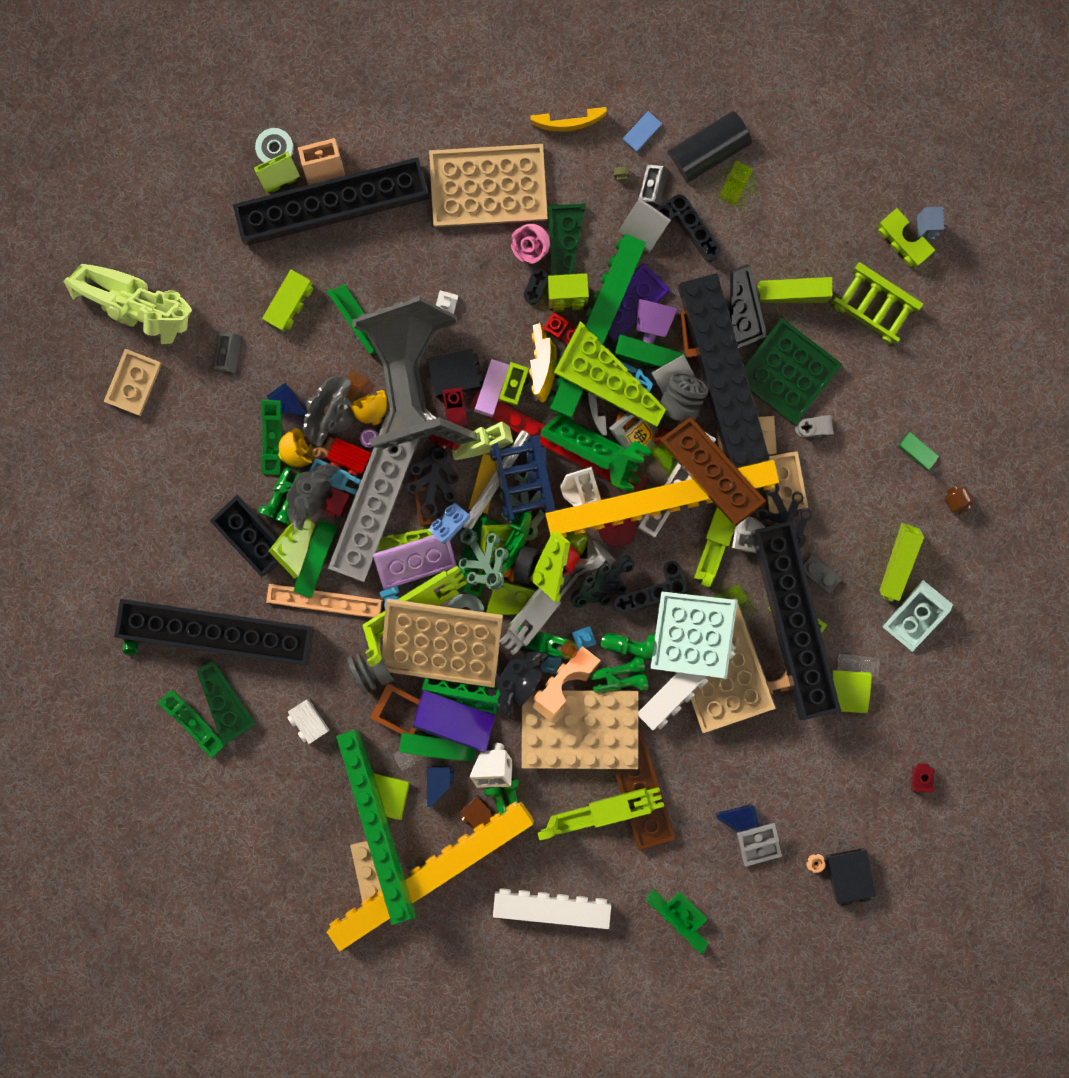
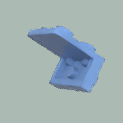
M454 503L445 510V513L439 519L432 523L428 530L442 544H446L463 528V525L470 519V515Z

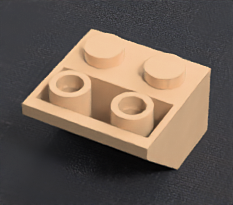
M335 138L298 147L308 185L345 176Z

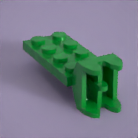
M560 415L546 425L540 435L548 441L562 446L565 450L572 451L581 458L597 464L600 468L609 469L611 484L625 491L634 490V486L631 483L640 484L641 482L640 477L632 472L637 471L638 468L635 462L643 463L645 459L641 455L650 456L651 454L649 448L637 441L624 448Z

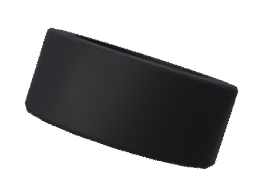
M524 546L521 549L514 568L515 581L531 584L530 577L540 559L539 549Z

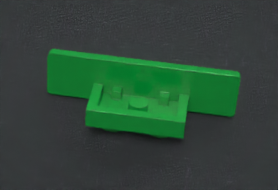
M655 889L650 891L646 898L649 905L656 909L663 919L670 923L677 933L690 943L693 949L702 954L708 942L696 930L708 918L680 891L668 902Z

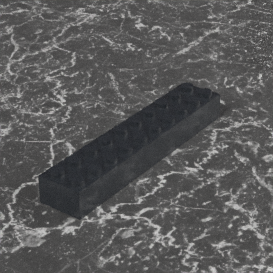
M419 157L236 203L233 204L241 240L245 246L428 200L429 196Z
M718 273L680 283L678 285L679 294L704 383L708 387V397L724 454L736 468L770 460Z
M789 521L756 529L751 532L798 719L807 720L839 712L841 708L793 522Z
M120 599L114 637L309 665L315 627Z

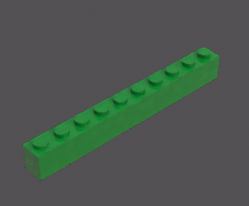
M625 234L623 239L619 238L615 249H618L616 256H611L608 266L611 267L609 273L605 272L600 282L603 284L601 291H596L593 298L596 303L593 308L589 307L585 317L588 318L585 327L598 338L602 345L647 243L628 234ZM559 377L555 386L558 388L556 395H551L548 405L551 406L550 412L571 420L584 389Z
M352 730L336 736L391 924L396 925L415 919V911L361 731Z

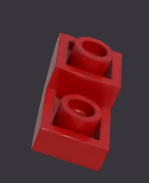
M554 312L543 327L548 333L567 345L577 329L569 321Z

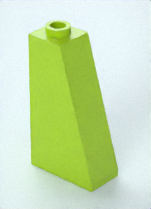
M832 277L760 281L758 286H756L759 303H827L832 297Z
M901 523L879 590L883 598L888 601H894V599L900 601L924 539L919 528Z

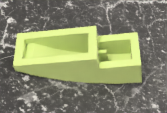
M500 422L488 429L480 427L474 430L477 434V440L462 444L455 451L452 450L453 458L459 460L490 453L491 447L497 443L499 449L512 444L513 439L510 427Z

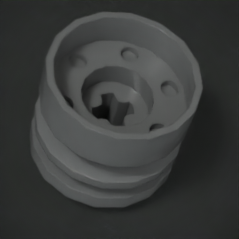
M675 373L669 379L666 387L667 391L664 392L660 404L666 409L664 413L675 420L684 422L689 417H692L695 421L701 410V404L704 403L705 397L708 394V387L701 380L693 376Z
M357 653L358 663L353 656L347 658L351 676L363 694L369 693L367 684L370 685L372 690L376 689V679H378L382 686L395 680L393 673L388 671L383 659L377 665L371 667L367 662L368 656L367 659H364L360 653Z

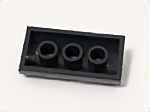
M732 111L667 152L686 183H689L751 145L752 139L743 120L736 112Z
M238 494L210 520L216 529L261 577L267 575L280 564L269 552V549L277 541L278 537Z

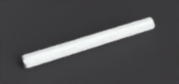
M521 431L512 447L525 445L530 438V434ZM519 454L506 456L502 461L503 469L512 467ZM497 470L470 511V519L463 525V528L472 530L500 486Z

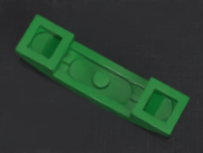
M261 400L263 447L261 474L281 475L282 460L279 457V442L283 437L281 401Z
M516 513L514 520L508 525L513 530L503 546L508 551V557L506 560H503L501 568L503 575L514 564L525 545L531 524L530 513ZM492 560L491 566L494 568L495 561ZM484 570L481 573V575H487Z
M320 520L308 547L293 592L309 598L313 597L319 575L329 548L335 538L338 526Z
M171 689L158 702L199 743L198 745L210 758L224 747L219 735L174 690Z
M401 733L399 752L474 761L475 750L443 738Z

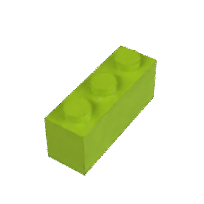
M290 269L262 319L282 332H285L286 329L290 330L294 323L293 317L295 313L299 314L304 304L302 301L305 296L309 297L313 291L311 280Z

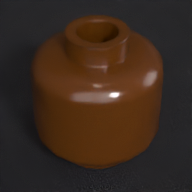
M956 485L947 490L948 495L944 500L952 513L960 515L972 508L974 499L966 487L958 488Z

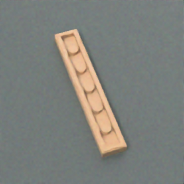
M269 584L266 603L369 618L376 617L382 611L383 600L316 590L313 597L309 598L293 592L295 587Z

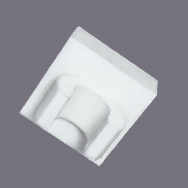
M440 291L436 306L454 314L459 296Z

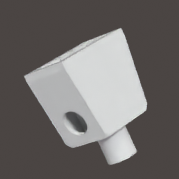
M494 743L492 750L485 751L484 753L480 752L470 774V778L477 788L511 787L512 759L507 751L504 750L505 746L503 744Z

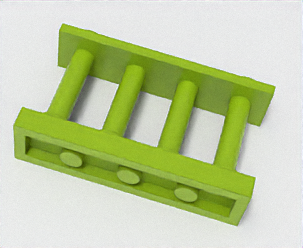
M859 262L852 271L855 273V279L841 300L836 297L832 301V304L835 305L834 309L840 313L846 312L883 336L882 340L887 344H897L900 338L896 336V333L909 313L918 312L923 303ZM866 280L871 284V289L856 310L847 303L860 283ZM883 291L887 294V300L875 318L871 320L863 314L877 292ZM898 301L903 305V310L888 331L879 324L892 304Z

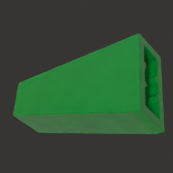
M620 335L614 356L621 361L659 369L682 355L686 356V354Z

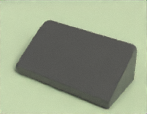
M647 164L639 195L640 199L648 204L660 206L669 172L666 167Z
M219 332L213 370L236 373L242 336L234 333Z

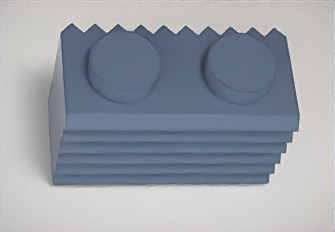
M926 207L917 216L918 238L923 236L927 241H933L935 237L940 236V232L945 228L943 207Z

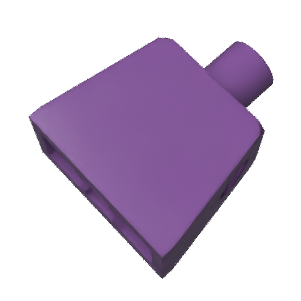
M638 299L636 330L645 332L643 341L654 344L656 335L665 337L677 308Z

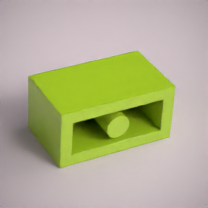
M288 151L254 167L266 193L269 191L271 193L280 189V186L286 183L292 184L300 177Z
M510 363L498 401L517 406L529 368Z

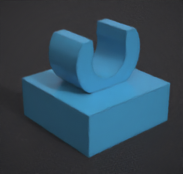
M590 626L572 632L578 651L582 646L587 648L596 644Z
M548 654L549 657L542 663L541 670L545 673L558 674L557 671L561 666L562 658Z

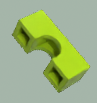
M896 208L878 224V233L882 238H887L892 243L890 246L896 253L900 252L903 255L906 265L909 267L913 266L915 269L935 249L923 236L916 242H908L904 239L902 231L909 221Z

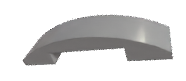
M588 392V404L593 423L600 435L606 437V417L598 416L596 395Z

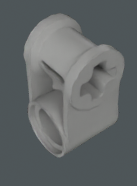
M831 415L799 421L795 426L796 434L804 438L834 435ZM805 425L809 427V430H802L801 427Z

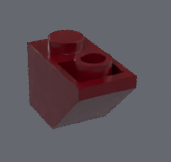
M462 387L443 390L447 421L462 427L467 426Z

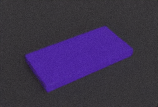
M645 263L634 272L607 334L614 343L618 341L620 335H624L636 324L638 299L658 303L670 292V289Z
M424 690L421 694L412 727L484 753L487 749L495 716Z

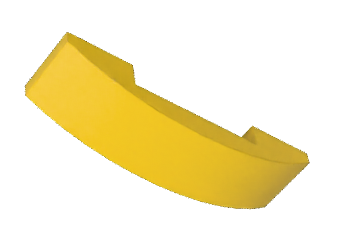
M606 107L587 109V117L550 121V114L532 115L530 119L532 125L541 129L560 132L574 131L597 123L606 116L607 109Z

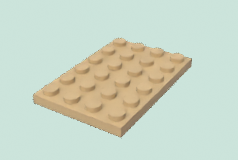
M543 144L429 151L434 227L548 221Z
M738 602L732 643L737 649L734 651L735 656L729 661L727 679L708 677V683L701 689L698 687L693 692L695 696L691 699L703 733L776 709Z
M387 599L382 659L390 673L495 687L503 615Z
M534 690L528 700L522 705V768L638 769V691L595 693L594 691L562 690L566 702L563 709L552 721H549L533 708L535 703L534 697L540 690Z

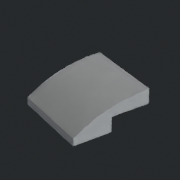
M639 198L618 232L624 236L628 234L647 242L644 250L650 253L671 220Z
M775 823L737 833L745 867L782 857Z

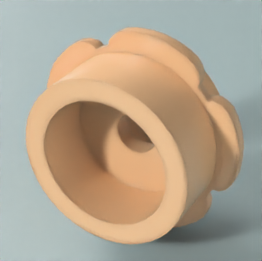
M813 854L809 856L807 862L809 870H812L813 873H820L825 869L826 862L822 855Z

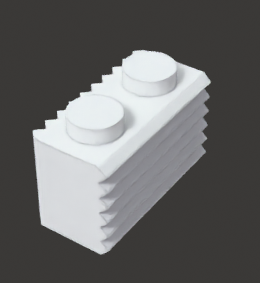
M309 698L288 711L290 715L288 720L293 726L296 725L300 730L298 735L304 743L307 741L310 744L330 731Z

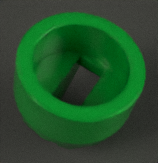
M126 640L122 647L123 654H137V642L135 640H129V642Z

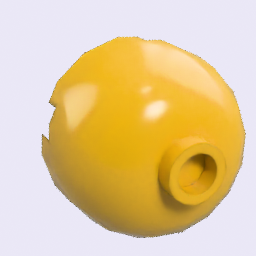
M384 390L376 391L378 394L376 396L366 395L354 401L353 405H350L354 416L360 422L372 423L373 425L383 422L382 418L386 416L389 410V400Z
M297 428L289 431L281 438L279 442V457L289 466L301 468L311 464L315 458L312 456L313 447L311 443L308 447L304 440V432Z

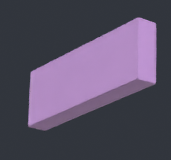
M491 359L474 412L493 417L509 369L508 364Z

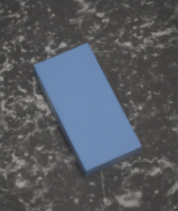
M647 111L622 140L637 153L660 128L662 123Z

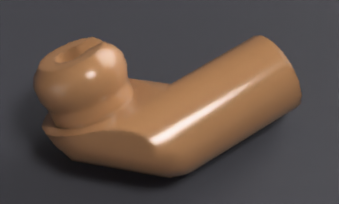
M328 436L324 446L313 449L312 456L319 460L327 458L335 439Z

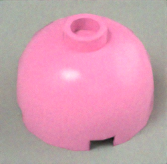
M526 224L516 229L512 234V251L522 262L526 261L532 264L538 262L549 251L550 239L547 232L541 226Z

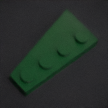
M586 203L548 205L552 276L573 274Z
M214 661L197 670V675L223 746L256 725Z

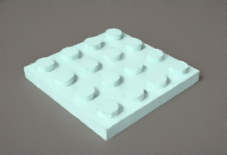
M662 592L651 669L727 679L738 601Z

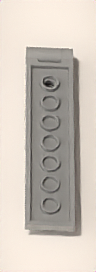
M390 409L388 410L385 416V420L383 422L379 436H381L383 433L384 427L386 425L390 413ZM420 438L382 450L374 447L328 569L365 582L374 559L373 554L378 549ZM393 447L398 448V451L396 453L391 452V449Z

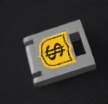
M628 412L609 428L624 448L637 441L651 451L656 446V438L659 439L663 436L657 427L641 419L625 431L622 427L633 417L637 418Z

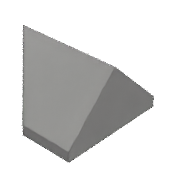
M588 539L587 559L592 555L597 558L601 553L610 566L616 561L598 541ZM598 568L587 572H591L595 577Z

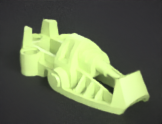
M81 264L70 277L64 280L73 300L77 296L83 295L101 304L102 310L107 311L112 319L131 327L137 321L143 322L145 334L150 336L161 334V344L173 343L178 332L182 333L187 330L188 318L192 309L176 291L169 290L164 293L161 291L152 293L148 291L147 284L139 278L116 270ZM90 278L110 292L87 284V279Z

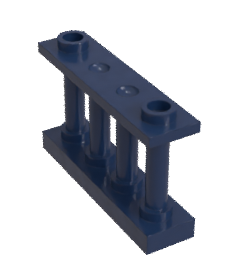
M539 435L529 438L527 445L499 450L497 443L491 447L490 458L491 461H495L504 502L502 513L508 522L514 520L513 514L536 509L544 510L545 514L556 511ZM526 452L532 453L533 461L530 464L503 469L501 457ZM529 471L536 472L537 480L535 482L507 488L505 476ZM532 490L540 491L541 499L539 501L511 506L509 495Z

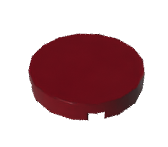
M631 518L623 520L624 523L620 525L604 524L605 528L598 529L599 535L603 542L609 546H625L635 537L636 522H631Z

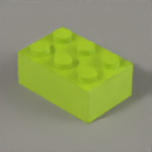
M587 273L548 276L549 309H553L554 312L565 311V308H572L573 311L584 310V307H587L589 298Z

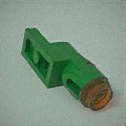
M540 631L537 632L527 646H521L564 659H573L578 652V646L574 641Z

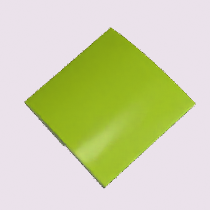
M833 670L832 677L841 712L868 713L872 674Z
M373 773L386 817L402 820L410 782Z

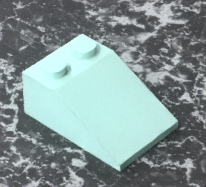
M922 580L884 624L883 628L913 652L947 616L953 604Z

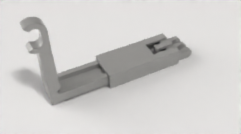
M601 553L597 558L593 555L589 559L579 558L573 573L564 575L563 585H560L559 590L561 597L578 576L589 570L597 569L604 563L606 559ZM538 588L505 629L506 633L499 642L504 644L509 640L505 648L510 649L514 645L510 650L514 655L521 646L529 644L561 602H554ZM526 620L529 626H522V629L519 631V626Z

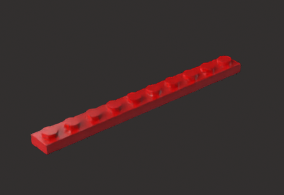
M477 391L469 408L475 410L480 391ZM499 401L497 402L493 417L486 416L497 423H505L518 434L521 431H525L530 434V438L539 435L541 446L585 469L592 467L593 473L611 482L609 469L600 468L597 464L583 459L576 453L567 451L562 446L540 436L542 429L545 427L542 423ZM635 473L640 477L641 482L640 484L631 483L634 486V490L629 492L641 491L647 478Z

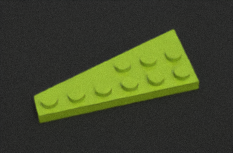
M580 321L554 374L657 427L666 409Z

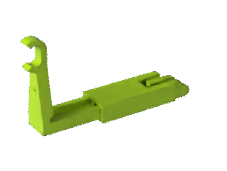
M717 506L705 537L707 542L694 579L702 581L701 585L710 587L713 584L725 547L729 546L735 530V526Z
M455 566L447 572H441L397 600L440 606L458 595V589L466 585L468 581L464 574L460 572L459 567ZM439 587L440 591H438L437 593L434 592V590ZM385 611L363 624L369 650L365 653L369 657L367 662L371 667L377 665L382 659L380 638L383 637Z
M656 787L649 790L643 788L594 801L586 807L552 815L547 827L538 832L539 840L593 825L597 828L650 814L653 809L664 807V802L657 804L655 802L662 799V795H653V793L659 792L660 788ZM641 798V801L634 802L636 808L630 809L628 801Z

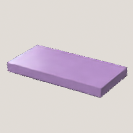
M434 535L373 554L384 590L447 571L457 566L450 540L446 544H442Z

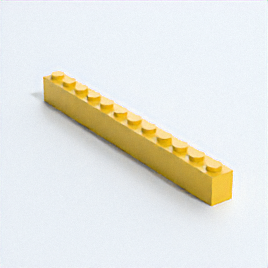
M774 460L737 468L755 489L763 487L765 491L775 488L774 484L779 483ZM693 479L557 510L545 515L550 536L552 532L558 531L562 536L567 537L566 533L573 531L574 535L585 533L586 528L593 527L594 531L605 528L604 524L620 525L624 523L623 520L631 518V522L643 519L642 515L650 514V517L662 515L661 511L668 509L669 513L679 511L680 506L687 505L688 508L699 506V502L706 501L709 504L713 503V501Z
M522 801L518 804L513 802L507 806V811L503 814L497 813L490 818L491 822L486 825L483 823L473 829L474 833L469 836L467 834L463 835L457 840L459 843L453 847L451 844L441 850L442 854L437 857L435 855L431 856L421 868L418 865L410 870V875L405 877L412 904L532 826L534 819ZM382 890L377 892L378 896L374 899L369 897L361 903L362 906L357 910L355 907L345 913L346 917L342 920L337 918L329 924L330 928L327 934L339 952L390 919Z

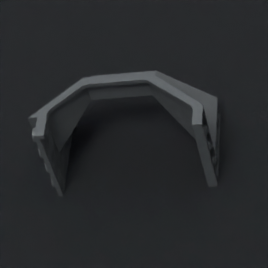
M414 296L409 301L397 302L391 307L379 308L374 313L361 314L359 318L352 320L354 328L368 335L384 368L390 413L382 435L370 439L372 447L382 450L432 434L459 445L477 440L476 432L434 416L426 408L420 360L435 332L458 324L457 316L420 296Z

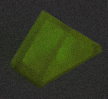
M657 445L650 450L651 456L665 474H670L673 456L663 445Z

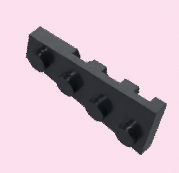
M748 264L730 271V319L739 348L767 337L751 266Z

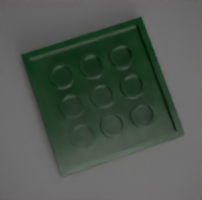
M781 318L745 364L744 369L751 392L796 425L842 366V363L785 319Z

